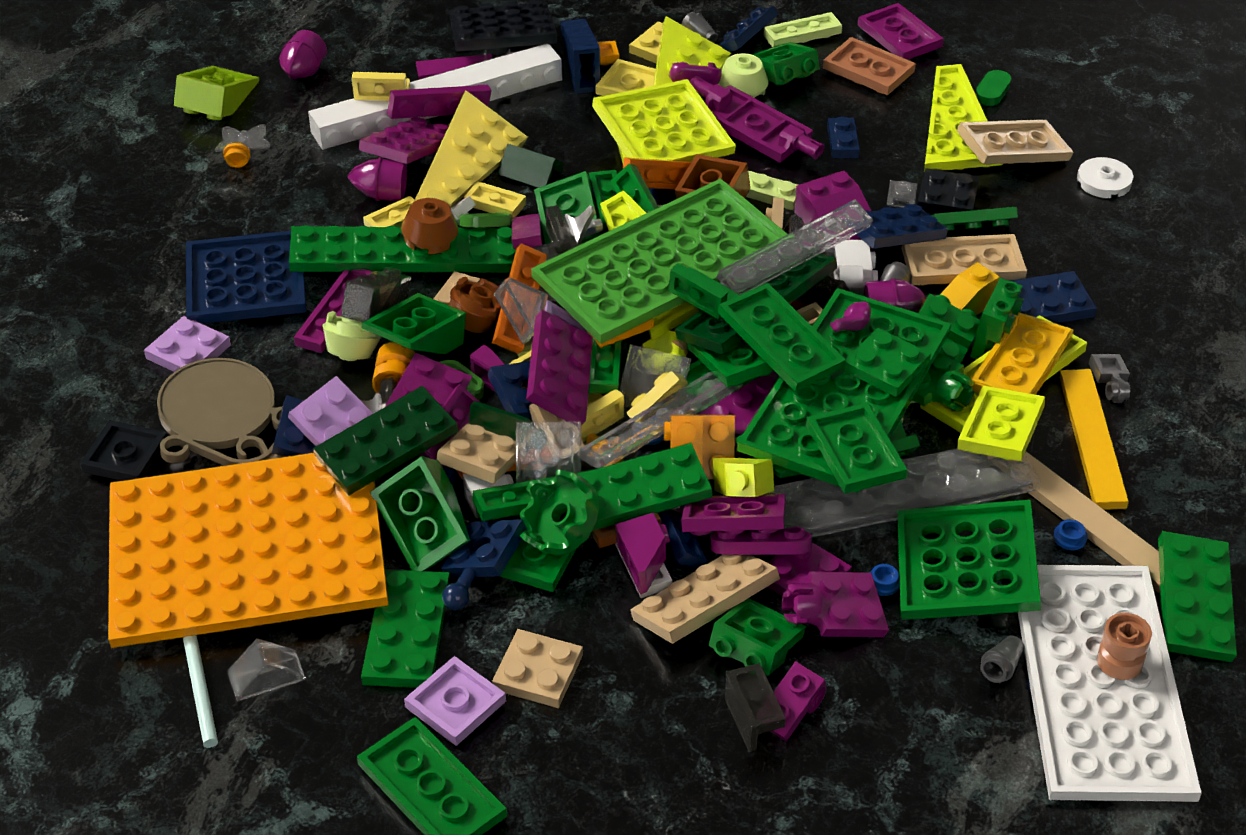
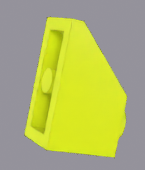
M713 458L715 491L725 496L758 497L774 492L773 463L771 459Z

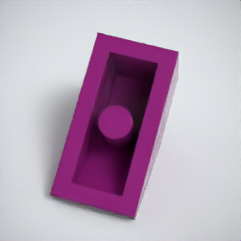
M654 513L615 524L617 547L640 594L646 593L666 560V544L670 542L665 525H659Z

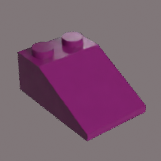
M845 171L796 186L794 212L815 235L834 228L836 237L828 242L827 245L834 247V240H862L844 226L845 215L855 214L860 210L871 211L859 185Z

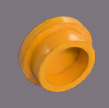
M242 143L228 144L223 150V157L227 164L235 168L245 166L251 156L250 149Z

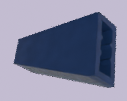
M586 19L560 21L561 44L575 94L596 92V85L600 81V47Z

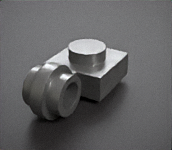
M1091 354L1088 364L1097 383H1106L1105 394L1107 399L1112 400L1113 403H1122L1124 400H1128L1130 397V385L1127 380L1130 373L1121 355Z

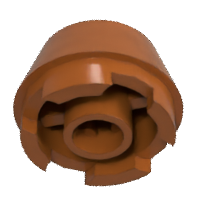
M422 198L413 202L409 207L401 225V232L405 243L412 250L415 247H419L421 249H429L428 254H437L450 248V243L458 234V225L450 206L446 202L437 198Z
M462 277L457 281L456 286L450 291V306L466 312L465 330L474 333H486L497 323L503 298L500 295L502 289L482 278L480 283L468 282V277Z

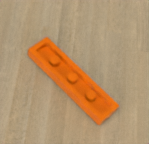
M522 243L515 252L492 341L493 344L520 354L524 349L540 286L532 278L531 268L545 262L547 254Z

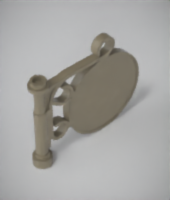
M230 358L198 360L172 373L162 384L157 398L159 419L164 429L170 434L160 443V452L163 460L169 463L183 462L188 458L189 450L223 466L285 457L272 453L274 443L267 449L263 440L256 437L268 426L270 421H272V426L277 431L283 407L275 408L274 390L267 376L251 364ZM172 446L183 447V449L178 452L167 451V449ZM236 446L238 459L231 458L213 449H225ZM247 447H256L262 455L247 459L246 453L243 450Z

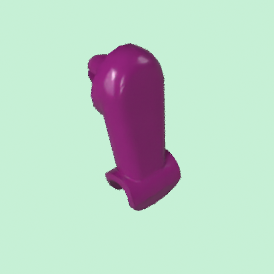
M677 62L672 64L669 72V77L673 82L688 79L690 82L692 78L699 76L713 85L720 82L722 75L721 70L716 67L715 63L711 62L708 63V66Z

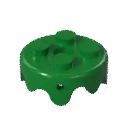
M556 470L555 478L552 480L535 479L529 482L527 491L530 495V501L526 508L520 512V518L526 525L527 531L525 530L520 537L525 542L550 555H564L577 549L589 538L597 522L599 498L593 485L578 474L565 470ZM567 511L565 518L560 521V516Z

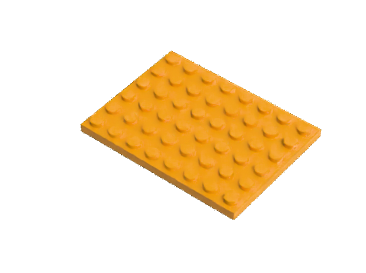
M309 453L111 482L108 640L111 648L389 605L378 507L376 500L370 494L376 488L375 481L348 496L315 457V454Z

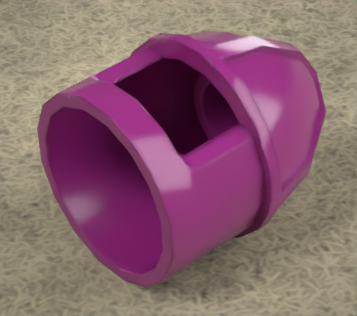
M309 30L297 31L281 50L279 57L281 68L291 79L311 76L317 72L320 64L326 58L327 47L318 34Z
M379 157L354 167L348 174V179L364 195L374 198L376 201H399L405 197L407 164Z
M891 278L888 281L865 282L864 284L865 297L919 313L927 299L918 287L906 280Z

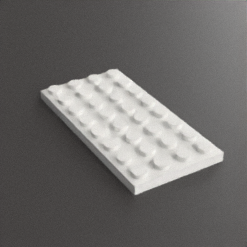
M1037 565L1041 611L1018 612V618L1024 644V654L1049 800L1198 802L1201 796V789L1148 566ZM1117 613L1138 615L1146 620L1152 630V637L1142 671L1137 677L1129 680H1119L1108 676L1100 669L1096 659L1106 621Z

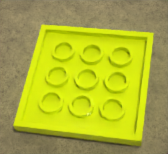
M688 79L593 98L592 107L627 158L692 162L696 154L718 158L735 153V143Z

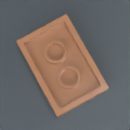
M850 37L823 60V69L885 95H889L913 74L916 65L912 61L853 37Z

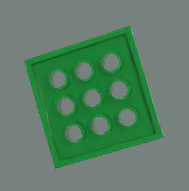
M1031 500L897 510L902 620L1041 611ZM997 528L1008 530L1003 534L992 533ZM962 531L973 532L972 535L967 537L958 535ZM931 533L940 535L936 539L925 538L926 535ZM999 553H1005L1010 555L1008 558L1002 560L994 558V556ZM964 556L975 557V559L970 562L960 561V558ZM931 558L941 560V562L933 565L926 563ZM1000 579H1009L1012 581L1010 584L1004 586L995 583ZM967 581H973L977 583V585L972 588H964L961 586V584ZM931 584H941L943 586L938 590L927 589Z

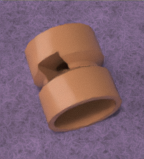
M1117 613L1106 621L1096 658L1098 666L1105 674L1115 679L1129 680L1141 673L1152 637L1151 627L1146 620L1132 613Z

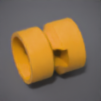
M395 342L386 343L379 348L372 387L381 397L390 398L415 355L413 349Z

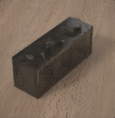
M385 267L383 271H371L370 275H358V278L346 281L341 317L364 322L408 298L411 277L402 275L399 269Z

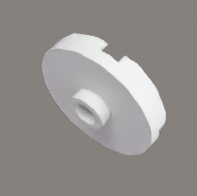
M1096 157L1086 160L1080 165L1077 175V181L1081 183V188L1085 192L1101 198H1111V195L1118 194V197L1125 195L1130 191L1134 178L1132 170L1126 164L1107 157Z

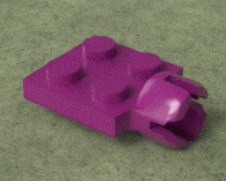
M810 571L805 579L806 583L788 584V589L783 592L782 611H795L796 613L784 614V618L792 624H813L818 627L823 637H884L889 630L872 573Z

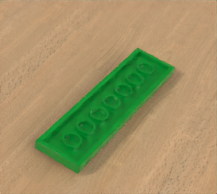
M291 226L290 272H343L344 270H351L352 272V270L366 269L373 272L456 271L510 273L516 250L513 249L512 228L458 227V234L450 243L448 250L437 254H428L429 249L415 247L412 250L404 241L401 227Z

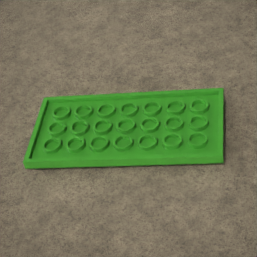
M720 178L531 268V275L546 292L602 344L686 302L668 291L670 271L677 263L686 268L692 267L721 284L793 248V238Z

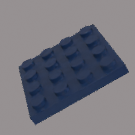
M291 231L186 241L187 319L206 324L307 312L304 272H290Z

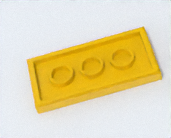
M1020 313L1018 316L1014 315L1016 319L1010 334L1004 333L1000 343H995L972 377L974 392L980 393L983 386L1036 395L1071 341L1073 329Z

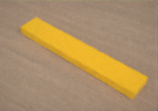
M1091 369L1060 370V381L1091 499L1103 510L1127 509V494Z

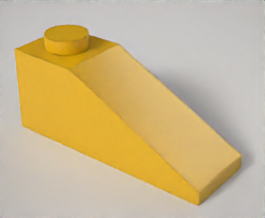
M977 262L958 274L940 295L946 296L950 300L951 305L961 310L970 309L978 315L984 311L1000 276Z

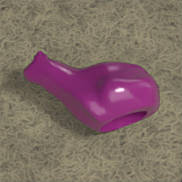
M862 301L851 304L845 310L843 318L835 319L834 322L830 323L834 332L862 330L870 321L872 310L869 303Z

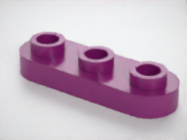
M791 526L784 530L767 534L760 533L758 530H744L743 533L734 535L726 534L724 531H717L711 535V550L717 554L725 555L804 554L812 550V535L799 526Z

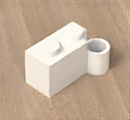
M834 240L833 257L837 261V269L833 271L835 290L839 288L864 296L865 282L878 281V271L873 270L875 269L876 262L875 252L870 251V246L863 240Z

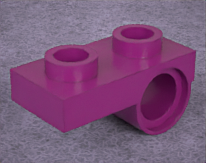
M795 661L756 716L757 724L787 742L806 713H813L822 702L826 693L825 679Z

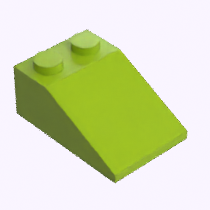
M216 66L179 74L176 79L174 106L183 108L185 113L199 114L200 112L207 114L209 119L222 120L223 117L232 115L259 83V77Z

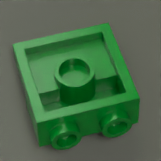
M792 42L752 54L762 61L768 81L773 82L774 85L787 84L795 77H808L820 69L817 49Z
M1002 278L999 279L982 313L970 355L971 358L977 360L986 351L991 350L995 343L999 344L1004 333L1010 334L1016 319L1013 314L1018 316L1024 303V299L1020 298L1023 285Z
M929 293L919 314L951 323L950 334L939 353L961 363L977 334L980 320L974 311L970 309L961 310L951 305L950 300L946 296H934Z
M748 598L733 607L714 623L708 646L714 648V651L721 657L734 658L744 663L745 667L751 672L770 676L785 662L787 651L803 638L806 626L789 623L784 618V615Z

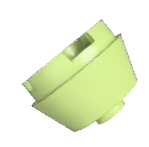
M741 53L726 59L721 70V79L718 85L724 88L731 85L755 98L765 94L768 78L762 61L758 57Z
M347 311V315L336 316V312H328L326 322L322 325L327 351L346 361L370 358L381 339V336L362 328V322L370 319L371 315Z

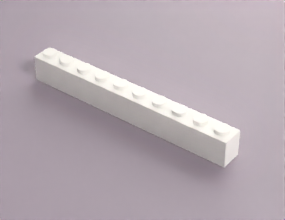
M543 44L410 82L409 89L488 85L492 90L490 101L561 81V58L549 44ZM354 98L308 111L311 133L322 150L368 137L371 133L381 132L387 127H394L400 122L411 120V118L391 119L387 114L389 101L354 100ZM437 116L418 117V118H423V119L426 120V119H430V118L437 117Z

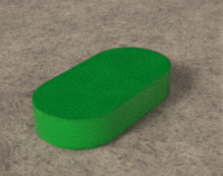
M1001 70L989 71L976 89V97L979 103L985 106H994L1000 103L1010 88V74Z

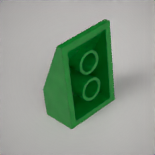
M417 293L362 322V328L409 349L447 354L463 345L466 312Z
M421 456L370 492L373 499L376 500L378 509L412 571H427L470 541L454 488L438 460Z

